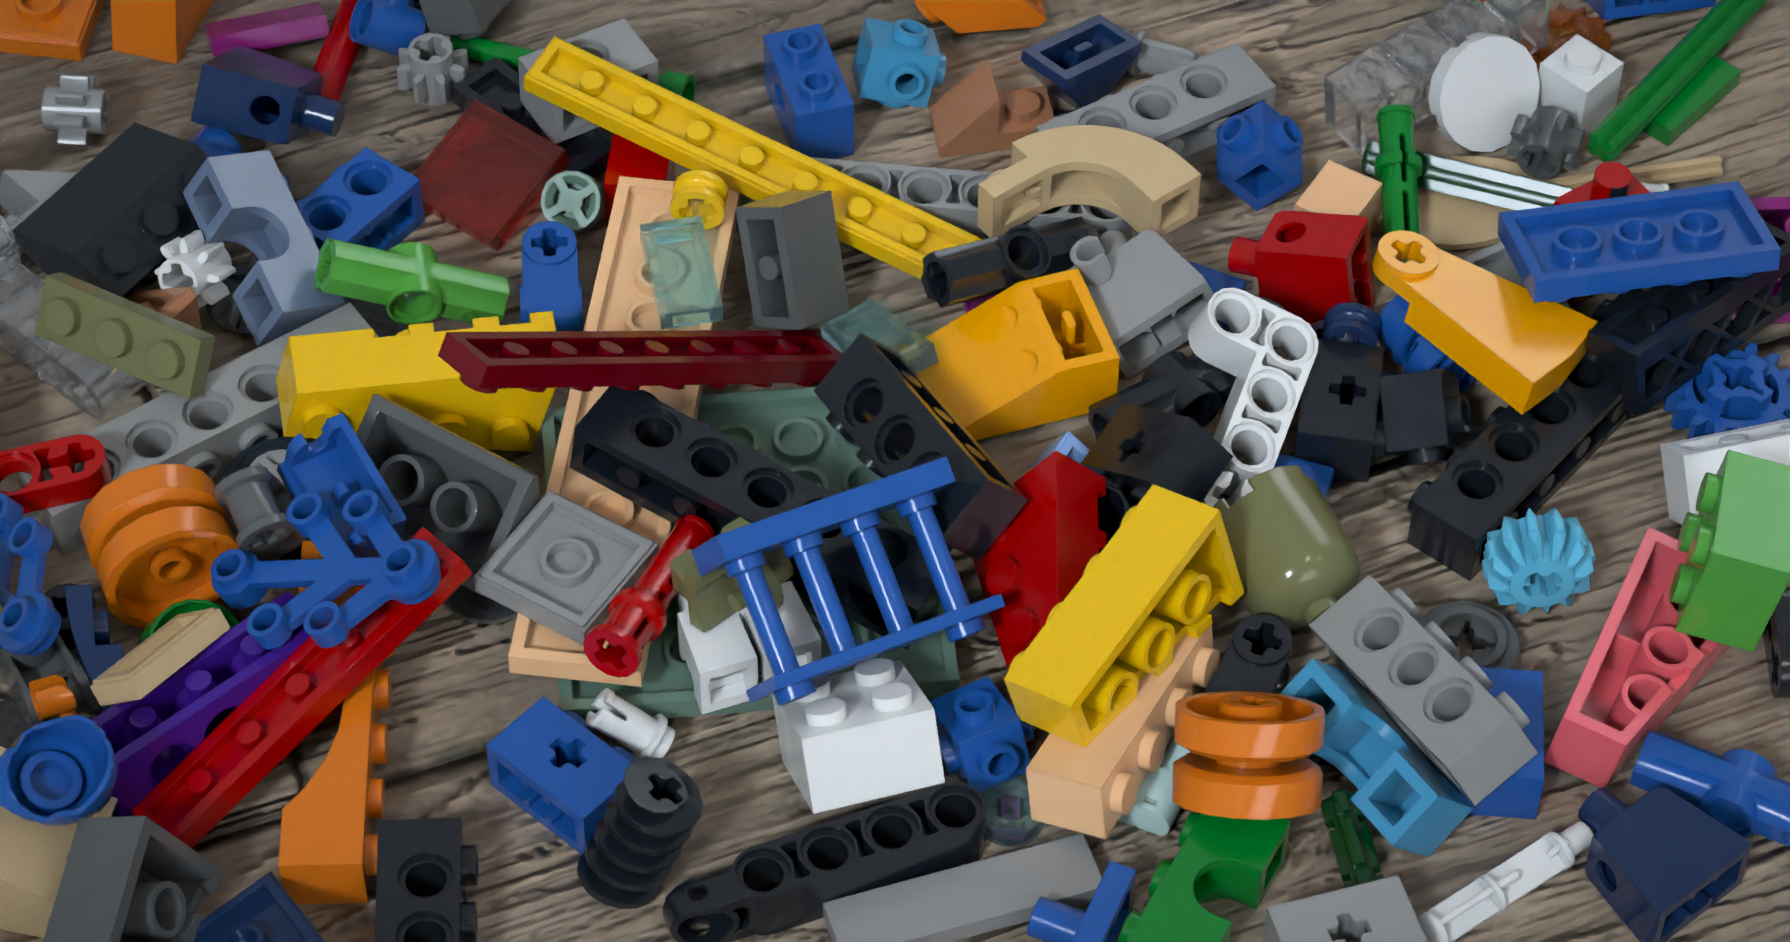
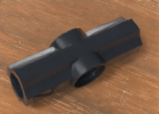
M1082 216L1034 228L1028 225H1016L1000 236L929 253L922 259L923 275L921 282L927 298L936 301L941 308L988 296L994 297L1019 281L1067 271L1073 267L1074 264L1070 258L1071 248L1081 238L1095 236L1101 244L1102 242L1095 225L1085 222Z
M1172 351L1156 359L1147 368L1140 382L1090 405L1088 421L1094 430L1097 441L1122 403H1128L1189 417L1203 428L1215 418L1221 405L1227 402L1236 376L1206 363L1196 355L1188 358L1181 351Z

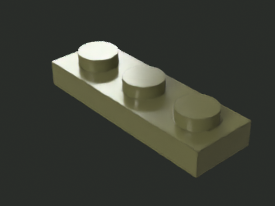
M63 272L47 275L45 278L35 335L187 399L204 395L216 337Z

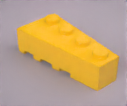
M553 311L529 313L530 323L500 325L498 316L472 319V328L438 332L434 331L433 322L408 325V329L399 332L395 336L377 337L373 328L289 336L276 377L284 437H295L301 433L304 438L317 439L322 434L321 429L326 420L340 413H344L353 430L357 433L373 394H379L485 449L532 452L556 388H546V391L542 393L530 392L522 388L498 389L493 394L481 393L464 385L459 379L460 374L442 360L438 353L446 332L556 331Z
M1153 484L1138 505L1131 507L1126 512L1118 531L1101 553L1094 555L1089 560L1081 579L1064 601L1059 602L1053 607L1048 615L1046 624L1028 648L1017 654L1013 659L1008 674L1004 677V681L1017 716L1021 721L1085 748L1137 698L1138 681L1146 673L1159 677L1173 663V647L1185 635L1198 639L1212 625V615L1208 613L1219 602L1232 606L1245 593L1219 509Z

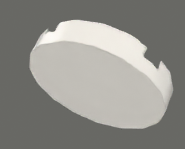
M1477 32L1465 37L1469 40L1462 42L1458 47L1452 46L1442 55L1431 77L1428 102L1431 114L1436 116L1437 123L1440 126L1438 130L1445 139L1470 151L1493 152L1510 144L1512 139L1510 132L1518 114L1531 118L1538 105L1540 80L1536 62L1525 46L1510 37L1498 33Z

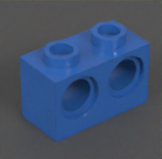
M366 147L349 162L337 167L330 178L310 195L296 202L306 225L313 232L319 251L327 238L388 251L391 247L398 245L425 221L420 179Z

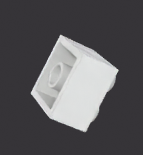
M870 659L857 664L852 671L830 676L826 675L815 679L813 683L817 692L782 706H778L775 696L772 695L783 763L813 814L945 783L934 707L901 660Z

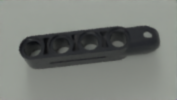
M960 782L944 783L750 847L740 853L734 860V864L690 878L676 886L665 898L662 907L663 917L673 939L678 942H734L755 934L763 936L776 934L823 918L824 902L979 861L983 856L985 848L986 804L984 797L976 788L969 784ZM885 847H897V848H895V849H888V848H885ZM822 868H834L833 870H822ZM769 889L771 891L760 892L756 890ZM695 923H704L708 925L709 931L705 935L699 936L692 933L690 927Z

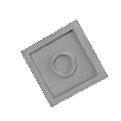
M549 490L474 576L475 591L584 646L583 642L588 632L596 625L603 624L609 616L608 606L614 595L622 589L634 586L652 557L659 550V544Z

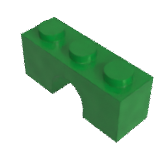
M1191 811L1179 836L1178 846L1181 847L1173 862L1167 859H1163L1160 862L1148 890V896L1151 899L1143 912L1136 909L1131 911L1122 927L1118 942H1230L1232 922L1212 914L1204 909L1201 904L1212 899L1224 898L1235 900L1257 910L1286 860L1291 821L1286 818L1269 820L1233 819Z

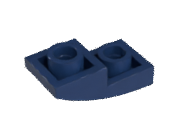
M92 585L64 586L67 612L76 654L92 685L94 679L124 657L122 643L111 644L108 606H95ZM98 702L102 712L114 705L100 706Z

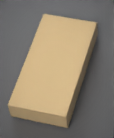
M213 607L178 614L92 681L93 684L89 687L100 706L140 700L228 631L230 626L220 608L214 609Z

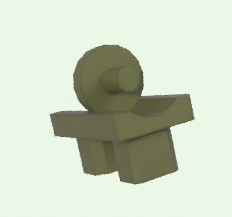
M738 517L724 526L720 534L751 523ZM783 548L764 554L767 564L761 567L777 610L781 608L784 602L781 584L789 580L794 574L793 565L790 559H787ZM688 549L671 561L670 568L673 588L688 602L690 624L704 633L747 606L736 577L729 579L725 568L701 576L692 555V550Z

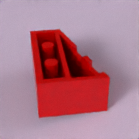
M1054 451L1013 483L1028 501L979 560L972 557L985 599L1001 593L1005 603L1004 607L990 613L1008 670L1016 655L1025 651L1044 627L1053 607L1059 602H1063L1081 579L1089 560L1094 555L1101 553L1107 545V533L1098 529V499L1106 496L1105 477L1058 451Z

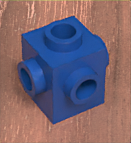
M1263 100L1241 114L1230 117L1223 125L1217 128V180L1256 211L1303 183V136L1298 125L1290 117L1280 115Z
M988 676L929 701L935 711L943 772L946 776L955 773L962 783L969 784L981 792L988 788L999 786L1005 781L1026 772V767L1030 763L1026 742L1033 739L1031 725L1020 720L1014 705H1009Z

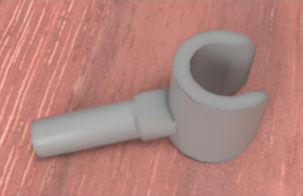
M1095 236L1081 238L1071 248L1070 258L1074 266L1068 270L1078 268L1085 283L1090 286H1098L1108 281L1111 276L1112 265L1106 254H1104L1105 250Z

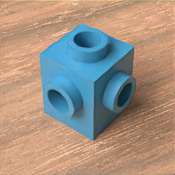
M865 18L851 67L858 98L877 100L879 103L891 108H905L908 105L927 108L932 88H939L941 86L946 70V55L939 51L933 28H927L922 23L910 19H899L895 22Z

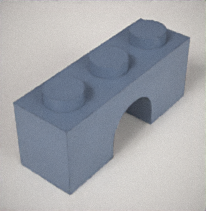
M270 150L206 158L183 191V195L207 244L223 241L235 242L251 250L259 259L232 295L257 347L267 344L343 306L345 301L342 296L315 289L314 273L319 259V249L315 243L313 232L306 225L290 193L288 182L280 173Z

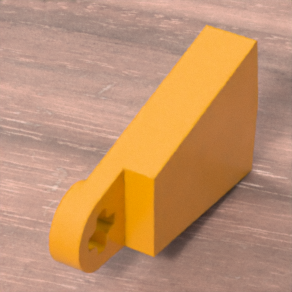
M1405 230L1392 231L1385 234L1379 240L1372 268L1381 282L1410 303L1404 322L1521 415L1557 390L1588 350V331L1595 327L1598 321L1557 302L1543 301L1534 303L1526 288L1437 248L1428 238L1418 233Z

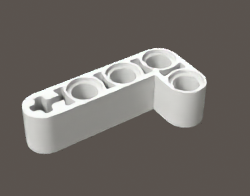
M1223 288L1214 293L1189 326L1187 336L1189 345L1196 356L1206 363L1236 376L1213 436L1233 457L1202 501V503L1212 507L1219 501L1218 498L1222 493L1231 495L1226 502L1229 506H1232L1241 497L1253 491L1248 483L1250 478L1274 468L1316 358L1319 344L1316 332L1302 318L1244 290ZM1216 320L1226 323L1233 333L1222 329ZM1273 347L1285 352L1289 360L1277 355ZM1253 398L1265 403L1270 413L1257 407ZM1232 450L1239 451L1245 455L1250 465L1243 464L1237 460Z

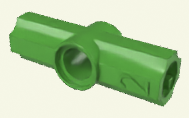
M327 238L319 251V259L314 273L316 290L386 305L388 316L395 322L404 325L427 323L434 320L437 316L471 324L474 318L498 316L500 324L505 316V307L509 297L508 278L441 263L438 261L437 253L432 247L419 242L400 243L386 251Z

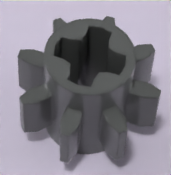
M1538 105L1531 118L1523 114L1516 116L1510 132L1512 139L1507 154L1517 157L1520 169L1527 175L1538 179H1552L1559 173L1561 167L1570 171L1575 170L1582 151L1580 146L1585 131L1584 129L1575 128L1574 120L1569 112L1555 106Z

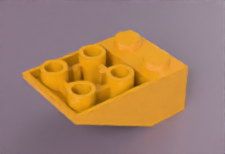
M1078 268L1019 281L900 352L975 440L1089 414L1090 405L1117 393L1120 357Z

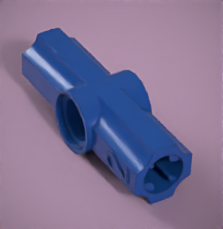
M1654 729L1652 732L1649 731L1633 769L1631 785L1648 792L1655 787L1667 788L1744 838L1750 837L1752 833L1790 847V782L1777 778L1775 768L1767 759L1745 749H1731L1724 752L1721 756Z

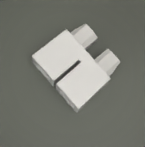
M792 581L784 582L781 584L784 602L781 608L778 609L799 666H803L821 659V638ZM678 593L679 654L683 661L686 660L694 682V695L701 714L749 701L746 690L757 685L758 681L761 683L774 675L748 608L746 607L740 612H735L703 633L690 624L688 602Z

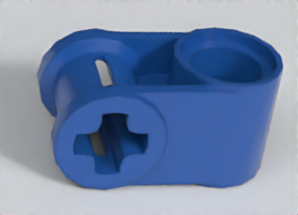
M545 221L537 223L528 228L523 235L521 243L523 281L520 282L521 323H530L529 313L553 311L556 331H583L582 281L578 280V253L575 233L568 226L560 222Z

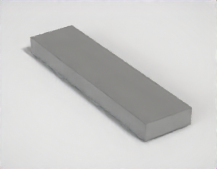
M1080 833L824 902L823 918L832 942H954L1029 921L1033 909L1041 896L1074 908L1089 905L1102 876L1084 834Z

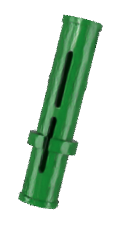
M1402 104L1382 107L1376 113L1379 156L1374 161V175L1383 183L1381 192L1383 236L1398 230L1420 234L1417 178L1422 175L1423 165L1422 158L1416 154L1415 111L1413 108Z

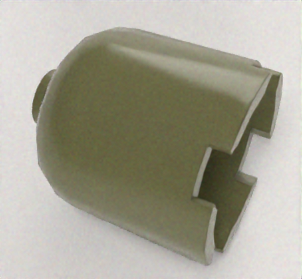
M1280 466L1250 478L1248 483L1253 491L1241 497L1232 506H1229L1225 498H1222L1213 507L1220 510L1245 593L1239 598L1251 616L1257 614L1275 616L1282 620L1289 627L1290 631L1308 628L1309 624L1357 585L1360 576V563L1351 540L1315 480L1310 478V476L1307 477L1300 466Z

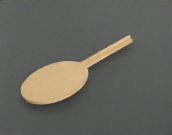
M1720 155L1628 168L1639 182L1651 184H1672L1723 176ZM1486 156L1447 157L1534 178L1524 173L1518 163L1506 159ZM1594 173L1538 180L1577 188L1592 181ZM1418 188L1420 235L1428 238L1437 248L1441 250L1472 249L1493 245L1501 241L1497 234L1498 215L1500 212L1512 210ZM1381 197L1377 226L1383 231Z

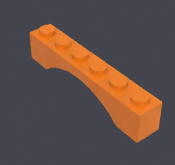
M302 541L301 560L324 559L312 541ZM361 586L350 587L332 602L340 607ZM299 587V594L308 587ZM394 651L388 657H393ZM382 663L344 699L339 729L326 759L308 784L282 809L278 868L282 886L297 905L368 903L369 877L376 876L378 834H372L373 819H384L385 782L384 778H375L376 764H387L389 751L387 723L378 724L379 710L391 709L392 696L390 670H381Z

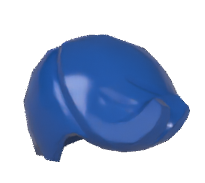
M80 715L57 718L36 724L25 730L20 735L17 745L6 749L0 756V806L23 819L39 822L47 826H66L78 823L79 818H91L99 813L111 799L118 774L116 756L110 740L106 738L104 730L98 727L96 722Z

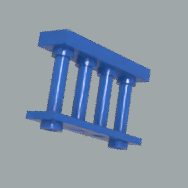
M947 457L716 535L691 551L701 576L725 568L729 579L736 577L774 676L746 690L750 703L774 695L778 706H782L817 692L813 683L815 679L946 632L949 642L952 643L987 629L983 617L1005 606L1002 595L1000 593L970 604L932 508L938 504L934 494L956 482ZM896 508L901 519L907 517L945 611L943 615L915 625L876 529L877 526L882 524L878 514ZM838 528L841 529L844 539L851 537L889 633L861 645L856 643L819 549L820 546L825 544L821 534ZM783 548L787 559L792 557L795 559L832 654L803 666H799L761 567L767 564L764 554Z

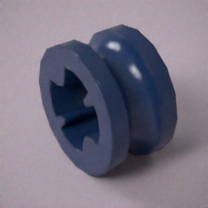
M1351 302L1340 303L1329 308L1325 313L1322 339L1377 346L1380 320L1377 314L1365 305Z

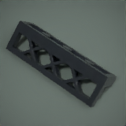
M1765 222L1781 248L1779 270L1753 273L1742 278L1729 276L1699 280L1683 286H1655L1588 331V351L1622 369L1623 410L1638 417L1701 373L1703 364L1708 357L1716 353L1724 357L1790 311L1789 233ZM1781 277V290L1769 298L1774 286ZM1743 304L1734 322L1728 326L1737 307ZM1701 332L1692 351L1686 355L1695 336ZM1659 361L1650 380L1645 383V370Z

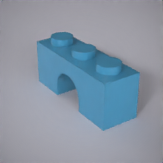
M1312 658L1280 693L1281 695L1310 700L1323 706L1325 711L1324 747L1313 754L1330 762L1358 788V791L1351 798L1352 802L1392 846L1429 857L1474 809L1349 672Z

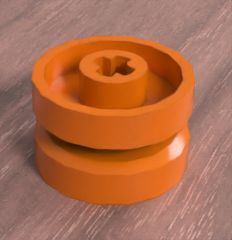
M153 464L120 476L104 486L87 504L79 525L83 543L92 567L97 572L99 585L108 609L121 622L145 629L151 620L172 604L188 599L209 600L220 606L225 602L212 587L211 567L215 559L223 552L230 549H239L235 540L237 534L233 525L227 519L226 510L219 505L213 491L216 484L202 470L184 464Z
M1241 691L1201 693L1185 696L1176 701L1175 742L1190 751V753L1173 762V803L1197 813L1233 819H1283L1315 812L1321 808L1323 773L1319 765L1306 757L1324 747L1325 711L1323 706L1310 700L1289 695Z

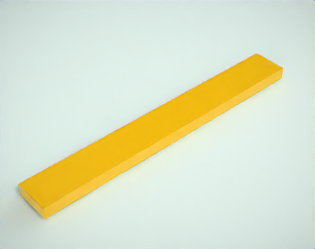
M555 36L524 76L525 91L690 170H705L714 173L724 180L728 188L755 201L784 191H831L839 241L918 279H921L923 275L922 259L929 253L982 240L980 237Z

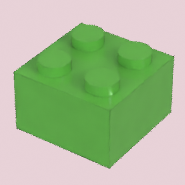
M1728 450L1717 474L1706 472L1703 477L1696 501V511H1699L1698 514L1687 512L1682 523L1677 550L1686 552L1687 556L1685 564L1679 563L1670 589L1669 601L1679 604L1675 631L1753 652L1790 581V466Z

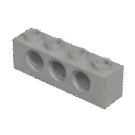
M1235 43L1214 53H1207L1197 60L1166 73L1154 75L1150 79L1118 93L1106 95L1098 101L1070 113L1056 116L1046 123L1036 126V132L1069 125L1115 127L1156 140L1175 151L1188 163H1191L1217 152V128L1233 115L1241 114L1261 100L1274 109L1276 85L1238 43Z
M1369 574L1309 624V627L1334 661L1344 671L1352 675L1410 740L1476 806L1538 753L1522 731L1530 723V720L1506 692L1503 691L1496 698L1488 692L1494 687L1492 682L1468 655L1460 662L1452 657L1458 650L1435 622L1431 620L1424 627L1417 622L1423 615L1398 586L1388 593Z

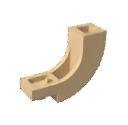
M1069 125L1046 129L1012 142L1011 166L993 172L986 180L979 183L977 226L989 238L1002 235L1010 228L1021 225L1049 209L1079 204L1108 210L1125 220L1139 234L1144 230H1154L1163 237L1198 216L1201 174L1172 149L1156 140L1132 131L1100 125Z

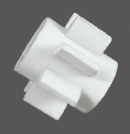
M196 230L183 238L177 237L163 245L160 250L167 260L154 270L155 275L158 276L161 289L189 286L197 296L198 309L206 304L213 305L227 297L230 292L223 281L235 273L236 268L232 266L230 255L224 248L225 244L223 242L207 244L201 230Z

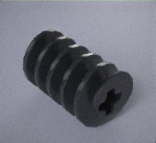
M652 757L636 759L625 769L623 780L614 791V798L607 804L604 816L596 825L595 834L588 840L586 850L578 861L577 874L580 883L591 897L607 906L619 909H638L651 903L659 894L664 880L672 870L673 863L681 854L682 846L689 839L692 828L701 817L703 801L700 790L687 773L675 764Z

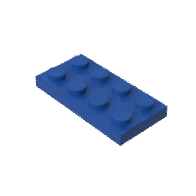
M1739 181L1500 212L1498 215L1497 234L1534 303L1543 301L1563 302L1573 297L1603 293L1623 294L1633 289L1662 285L1683 286L1693 281L1729 276L1742 278L1753 273L1779 270L1781 248Z

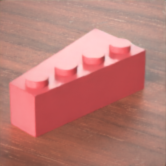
M1648 527L1544 757L1545 763L1600 788H1607L1641 749L1649 731L1657 730L1730 647L1729 645L1675 631L1679 604L1670 602L1669 595L1676 569L1679 563L1685 564L1687 553L1677 550L1678 539Z

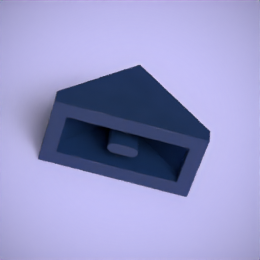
M1098 14L1024 49L1020 60L1046 86L1047 90L1075 109H1079L1109 95L1141 52L1143 42L1101 14Z

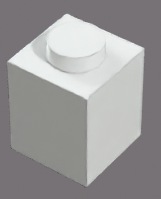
M1576 34L1540 63L1538 72L1540 80L1538 105L1555 106L1569 112L1574 120L1575 128L1584 129L1585 134L1583 138H1585L1616 107L1624 63L1579 34Z

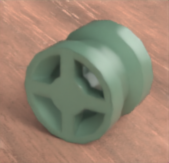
M564 171L555 174L546 182L541 192L543 214L548 221L560 222L568 226L573 232H583L592 229L601 221L605 213L604 189L594 177L579 171Z

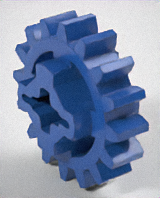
M1752 342L1746 346L1744 351L1734 349L1724 357L1716 353L1708 357L1703 364L1701 373L1665 397L1663 409L1664 411L1673 412L1670 422L1673 430L1689 429L1687 439L1789 419L1790 368L1778 369L1780 355L1776 352L1765 358L1758 356L1757 344Z

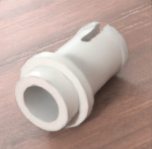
M609 688L604 689L591 705L599 711L596 714L589 711L586 715V726L596 729L633 751L632 757L635 760L643 757L662 759L670 748L675 736V730L667 726V717L662 714L652 717L617 696Z

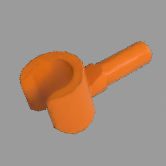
M51 675L29 682L31 700L39 720L59 715V718L78 715L75 697L68 688L64 677L61 675Z

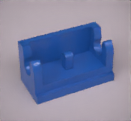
M340 413L326 420L321 429L322 434L313 442L307 443L301 433L296 435L287 447L284 462L278 464L277 472L293 499L306 492H315L332 510V524L356 558L381 557L368 535L362 536L357 534L344 519L342 510L345 502L358 491H374L389 510L388 521L400 538L402 537L407 518L344 413Z

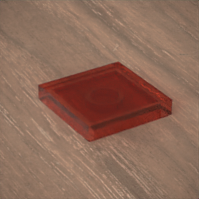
M475 99L413 176L420 179L423 209L498 252L539 201L546 182L555 174L561 173L571 160L565 149Z

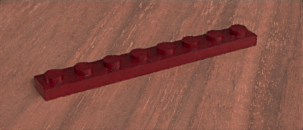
M812 330L446 332L438 353L442 360L460 374L459 379L464 385L475 391L487 394L496 393L498 389L522 388L530 392L542 393L546 391V388L570 387L583 392L592 391L594 387L613 386L630 391H636L640 386H664L670 389L681 390L684 389L685 385H708L714 388L726 389L729 387V384H752L757 387L769 388L773 383H794L804 387H812L815 382H821L843 355Z

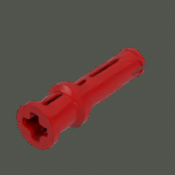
M691 514L686 515L684 519L681 516L634 586L622 589L616 593L608 606L609 616L603 624L596 625L588 632L583 642L584 652L588 660L598 670L618 678L628 677L636 672L642 661V649L648 641L657 639L664 631L667 624L666 609L678 593L673 588L670 568L672 559L688 549L694 550L715 537L712 527L704 519ZM607 640L609 644L606 648H603V644Z

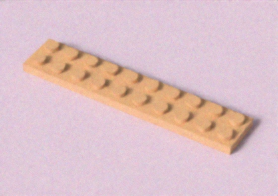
M619 176L584 331L715 330L737 225L736 207L741 206L740 193L728 188L725 217L721 224L713 229L703 231L692 230L681 226L670 214L674 181ZM695 199V201L703 202L702 199ZM685 385L684 389L681 390L670 389L664 386H640L639 390H645L653 394L659 401L693 419H697L704 385ZM594 387L589 392L570 388L546 493L551 490L658 543L660 549L675 524L570 468L575 427L608 387ZM518 613L508 654L509 673L642 687L651 641H648L642 649V661L636 672L628 677L618 678L598 670L588 660L584 652V646ZM607 640L603 644V648H606L609 644Z

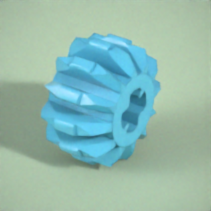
M1556 507L1544 515H1535L1528 508L1524 518L1518 520L1504 516L1500 530L1487 532L1482 568L1484 579L1488 581L1489 589L1493 590L1499 605L1514 604L1521 615L1533 607H1541L1548 615L1552 605L1559 603L1573 606L1576 593L1590 590V579L1592 577L1591 573L1594 572L1593 563L1595 562L1592 543L1588 542L1587 534L1584 533V529L1580 526L1577 517L1563 519Z

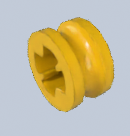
M692 170L679 175L673 183V197L670 203V214L673 219L681 226L692 230L703 231L713 229L721 224L725 217V203L728 197L726 183L718 175L705 170ZM695 199H702L703 202L695 201Z

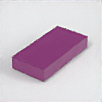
M319 2L204 24L208 45L214 57H218L238 46L261 50L327 37L326 34H329L326 14Z

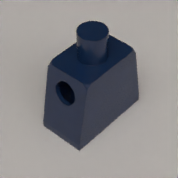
M238 46L202 64L191 121L277 144H289L311 130L335 137L343 123L345 103L320 96L323 75L319 72L248 47Z
M1601 787L1584 801L1578 811V818L1595 832L1591 839L1585 865L1586 875L1639 942H1666L1742 883L1752 844L1667 788L1655 787L1628 807L1606 787Z

